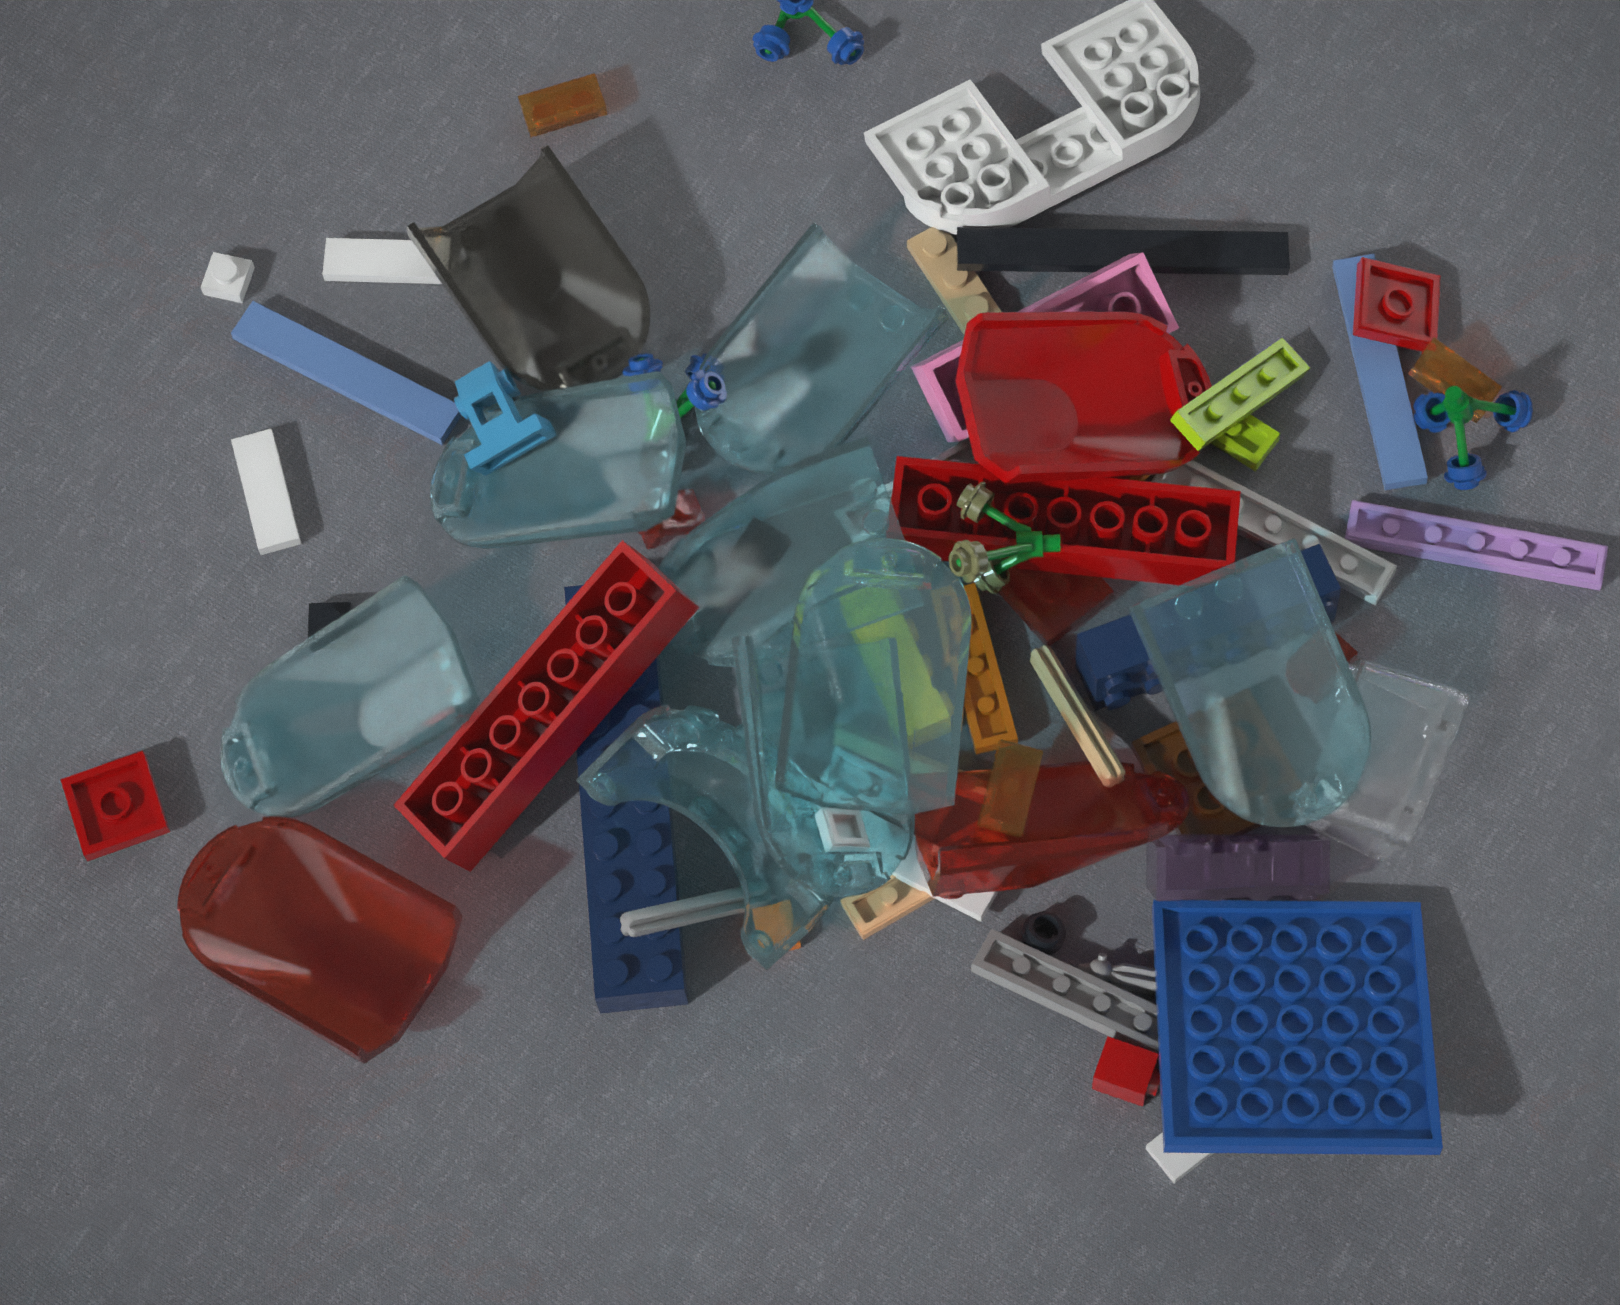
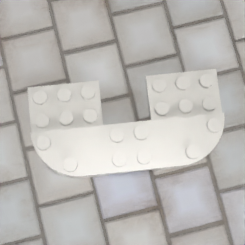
M1128 0L1041 44L1043 56L1082 107L1015 140L970 79L864 132L865 142L904 196L906 208L924 224L950 234H956L957 227L1010 228L1161 152L1176 142L1191 126L1200 104L1198 64L1191 47L1154 0Z

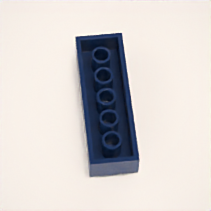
M1317 544L1078 633L1075 667L1094 710L1097 711L1105 707L1108 710H1114L1129 703L1134 696L1145 692L1148 695L1160 693L1169 688L1174 681L1185 677L1189 680L1200 678L1209 673L1214 666L1225 662L1229 665H1234L1249 658L1254 651L1265 647L1269 650L1278 649L1289 643L1294 636L1305 632L1308 635H1314L1326 630L1335 620L1341 587L1321 545Z

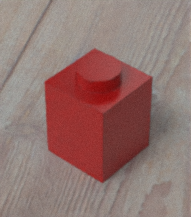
M1107 1036L1093 1075L1092 1089L1143 1107L1147 1095L1156 1096L1160 1086V1069L1157 1068L1159 1054Z

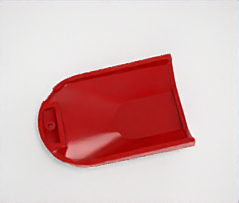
M983 312L977 314L966 325L955 381L974 460L1007 484L1156 475L1181 468L1193 460L1200 451H1197L1170 419L1177 410L1212 387L1209 376L1201 360L1188 343L1182 346L1173 336L1166 332L1167 325L1143 314L1134 312Z

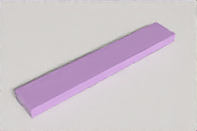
M1352 500L1345 535L1346 540L1362 548L1599 591L1603 582L1608 550L1606 545Z

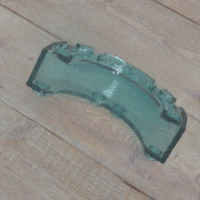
M669 705L653 708L637 718L576 779L591 798L604 805L615 806L619 803L633 800H645L663 804L690 818L713 838L731 862L743 891L745 914L743 927L740 931L743 945L747 953L755 958L766 970L810 932L834 900L840 876L835 874L834 858L838 854H825L815 819L817 810L814 805L819 801L817 796L794 765L770 742L742 723L735 728L719 720L717 711L694 705H688L684 710L670 709Z

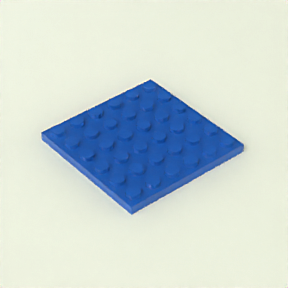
M1153 900L1152 924L1163 1153L1441 1154L1443 1144L1421 902Z

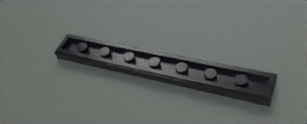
M957 227L956 233L957 271L1094 273L1129 254L1141 252L1144 253L1152 272L1161 274L1288 275L1290 270L1288 232Z

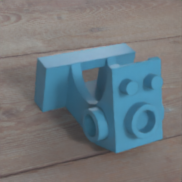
M489 361L455 381L459 396L454 398L456 407L466 420H470L481 442L480 446L464 454L471 470L487 476L556 436L550 420L536 413L524 420L522 419L512 397L515 398L521 393L513 377L506 369L500 371ZM499 405L503 414L487 422L484 414H488L493 411L492 408Z

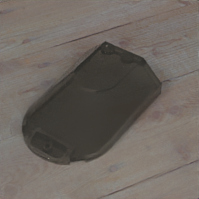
M548 145L541 149L540 157L514 186L444 226L418 228L415 222L407 226L409 238L492 356L503 369H506L514 379L539 391L554 394H576L591 391L621 376L623 369L629 366L628 360L641 353L650 327V304L644 283Z

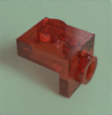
M693 488L649 493L634 514L636 529L642 536L647 549H656L664 537L701 533L708 524Z

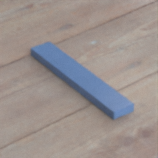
M1370 254L1333 260L1332 269L1384 490L1426 484L1428 476L1396 345L1353 336L1357 263L1362 257L1376 260L1375 255Z
M255 301L251 302L231 332L233 340L440 445L444 444L462 416L455 402Z

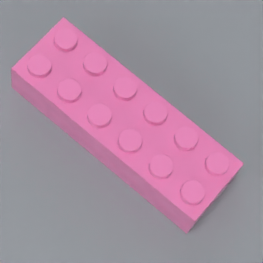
M1143 252L1129 254L1018 311L1134 312L1152 317L1168 326L1167 333L1179 329ZM963 340L911 366L947 442H961L969 437L955 381Z

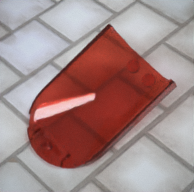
M1089 761L914 775L908 779L909 806L917 860L932 897L939 896L944 899H957L964 894L1036 887L1157 840L1171 833L1184 822L1189 812V794L1186 788L1172 776L1159 770L1147 775L1135 772V764L1120 762L1125 769L1123 782L1112 787H1106L1102 784Z
M275 816L262 817V821L240 827L235 824L212 838L197 853L187 868L182 879L177 901L183 939L191 953L202 966L219 979L363 1064L401 1039L447 970L463 917L458 907L314 826L296 819Z

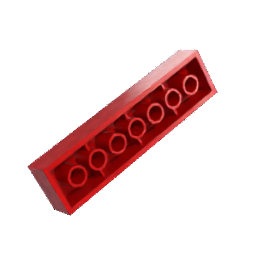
M903 456L896 457L887 529V555L949 562V555L958 541H978L984 546L986 551L1016 545V532L987 514L978 523L968 517L965 520L961 518L962 509L957 506L959 497L968 484L971 483L976 487L983 481L986 483V488L995 493L991 506L1015 521L1031 527V531H1042V535L1060 534L1061 552H1043V557H1032L1011 568L1198 588L1233 576L1241 491L1108 477L1005 484L981 464Z
M622 540L395 802V808L444 859L471 872L700 607L652 562Z

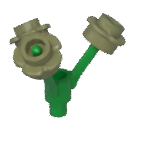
M980 482L976 487L970 483L964 489L957 502V506L962 509L961 518L965 520L968 517L978 523L987 514L1016 532V545L986 551L984 546L978 541H958L949 555V565L951 571L956 576L963 577L965 582H975L982 591L988 590L992 594H997L998 591L1002 590V586L1010 582L1009 568L1032 557H1043V552H1061L1060 534L1042 535V531H1031V527L1015 521L991 506L995 493L986 488L985 482Z

